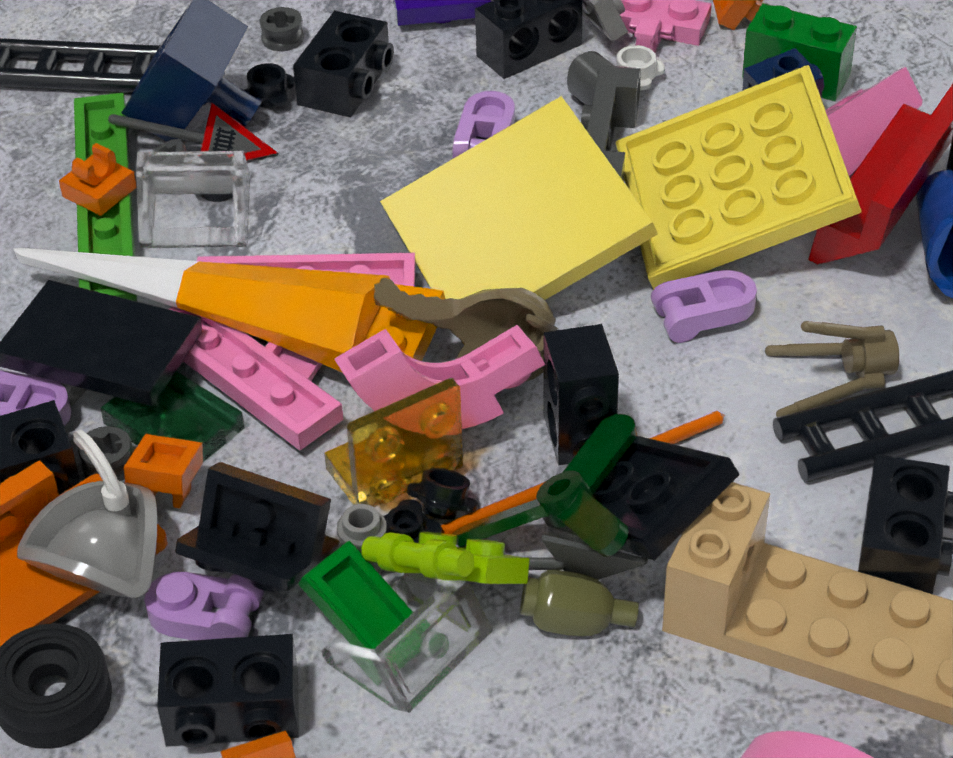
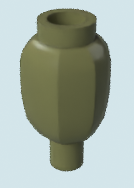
M547 570L538 579L528 577V583L523 585L520 603V615L531 616L539 629L569 636H592L602 632L608 627L609 623L635 627L639 609L638 602L614 598L607 586L601 581L579 573L561 570Z

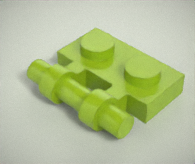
M390 532L382 537H367L361 548L362 556L366 561L376 562L381 569L386 571L422 573L425 577L444 581H471L483 584L528 583L530 558L504 554V542L467 539L466 548L456 547V535L420 532L419 543H415L408 535Z

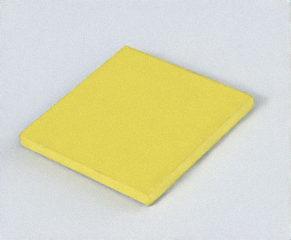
M809 65L615 141L617 151L625 152V184L652 220L658 235L640 245L647 277L653 289L661 283L698 275L862 213Z
M562 96L380 201L409 252L415 253V262L430 288L444 290L445 299H460L485 289L524 288L546 300L658 235L652 220Z

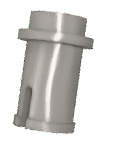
M356 504L347 508L337 522L339 540L343 544L350 540L361 554L362 544L367 537H382L387 531V523L384 516L376 508L368 504ZM368 561L382 575L384 570L376 562Z

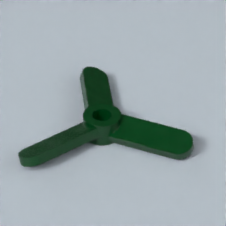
M614 414L605 418L564 471L548 479L539 488L536 500L474 521L457 529L452 534L457 536V546L466 545L467 539L482 540L547 516L553 526H568L600 555L610 557L617 553L626 542L628 526L593 497V494L636 439L637 430L634 419L625 414Z

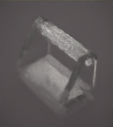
M244 151L137 152L138 229L141 249L247 247L250 171ZM233 194L234 226L154 227L156 195Z
M404 573L391 588L407 605L414 599L421 606L375 649L351 645L340 633L322 649L323 658L334 669L391 708L410 713L493 631L469 581H444L425 577L422 573Z

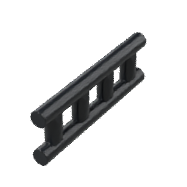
M0 38V87L133 93L161 45ZM13 58L38 59L34 69L9 68ZM59 60L85 61L82 71L56 70ZM106 62L133 63L129 73L103 72Z
M953 370L774 418V433L779 441L799 436L811 456L798 460V471L804 482L873 464L875 454L898 457L953 441V417L942 420L929 400L953 394ZM905 407L918 426L889 434L877 417V414ZM852 421L865 441L835 449L823 429Z

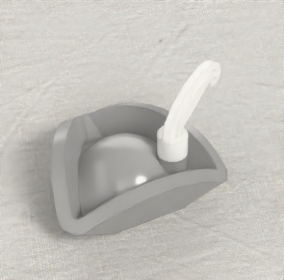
M77 430L73 432L75 444L81 450H84L103 481L77 486L61 494L44 507L25 531L18 545L17 557L56 577L112 596L138 598L148 592L152 581L157 542V505L155 496L146 487L118 481L111 465L94 440L83 430Z

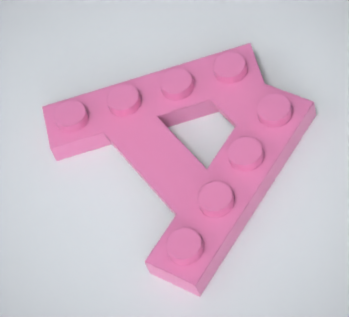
M415 253L197 257V261L389 275L390 280L394 284L415 287ZM173 306L169 308V310L201 317ZM201 317L202 334L183 362L298 450H302L343 421L342 404L312 382V379L322 366L321 363L271 342H268L264 347L245 332Z

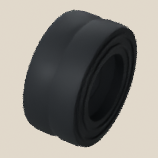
M43 624L17 633L0 646V727L13 740L33 748L48 749L62 747L84 738L104 719L111 702L112 684L104 653L95 639L87 632L66 624ZM57 675L67 679L64 688L53 695L42 696L32 692L34 685L44 677Z

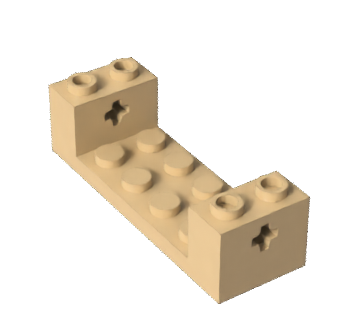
M734 482L682 532L666 567L663 632L953 725V600L766 544L765 535L770 493Z

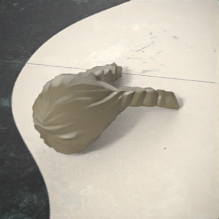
M381 278L379 283L374 284V301L376 305L388 308L389 311L399 314L408 321L418 320L424 323H431L441 329H449L451 333L464 343V346L459 351L456 359L472 352L518 325L535 344L544 361V332L559 329L554 326L556 319L553 317V312L547 302L536 293L524 288L485 289L460 299L449 298L442 300L437 296L408 295L400 291L394 282L387 278ZM544 366L532 372L525 382L541 375L544 372Z

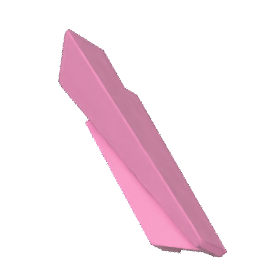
M906 67L895 71L872 87L865 90L860 89L825 109L849 176L859 167L903 104L916 109L922 105V98Z

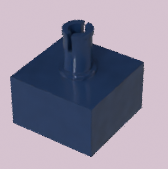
M192 0L155 53L121 113L129 118L186 129L202 105L205 106L207 102L210 104L212 102L242 126L246 127L262 100L241 89L226 79L224 75L248 26L209 0ZM155 134L156 136H158L166 142L169 140L178 139L174 137Z

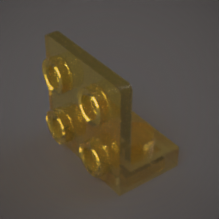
M453 378L446 379L351 421L347 425L348 442L324 452L327 471L353 505L368 504L376 507L392 502L400 495L406 493L409 483H421L423 472L426 469L445 468L454 471L463 467L460 386Z

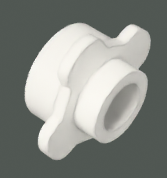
M632 45L622 48L617 53L616 66L641 68L640 91L649 89L651 81L656 76L664 74L665 65L663 62L656 60V54L648 47Z

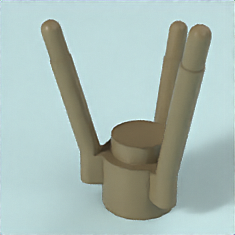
M804 321L801 324V329L804 332L851 339H845L843 343L769 345L765 348V353L768 356L842 355L845 371L847 373H855L859 377L853 381L777 410L776 417L829 404L866 389L884 388V376L896 374L899 366L897 338L893 331L885 330L883 325L859 327L827 322Z

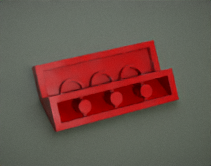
M953 84L931 115L906 104L901 106L850 178L862 213L817 229L808 258L809 261L818 265L880 249L952 141Z

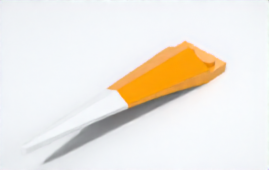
M14 248L16 257L22 264L99 283L182 309L271 342L339 372L342 371L334 358L384 329L388 331L402 352L416 360L422 361L437 329L431 323H424L418 320L408 321L399 314L389 311L388 308L375 304L374 284L379 283L381 278L390 279L389 275ZM395 284L400 291L408 295L422 294L425 297L437 296L442 300L445 299L444 290Z

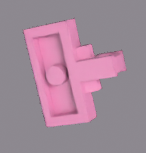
M621 0L625 7V12L620 14L628 30L627 33L634 34L636 45L648 47L654 53L661 39L699 46L711 18L712 3L696 0Z

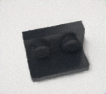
M218 462L208 468L199 526L177 539L175 553L195 560V564L204 570L212 572L227 571L251 580L252 585L258 589L269 592L288 591L298 584L305 574L339 548L340 541L325 535L331 504L330 498L223 462Z

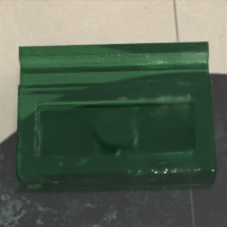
M177 371L153 406L113 397L100 407L103 423L106 426L117 427L127 432L131 442L138 446L145 434L201 442L203 445V462L226 444V436L233 430L239 433L245 428L243 414L240 410Z

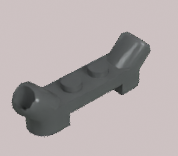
M588 51L577 56L569 66L567 76L568 91L585 104L582 109L581 123L624 182L625 152L611 151L615 127L635 128L640 97L641 68L615 66L598 52Z

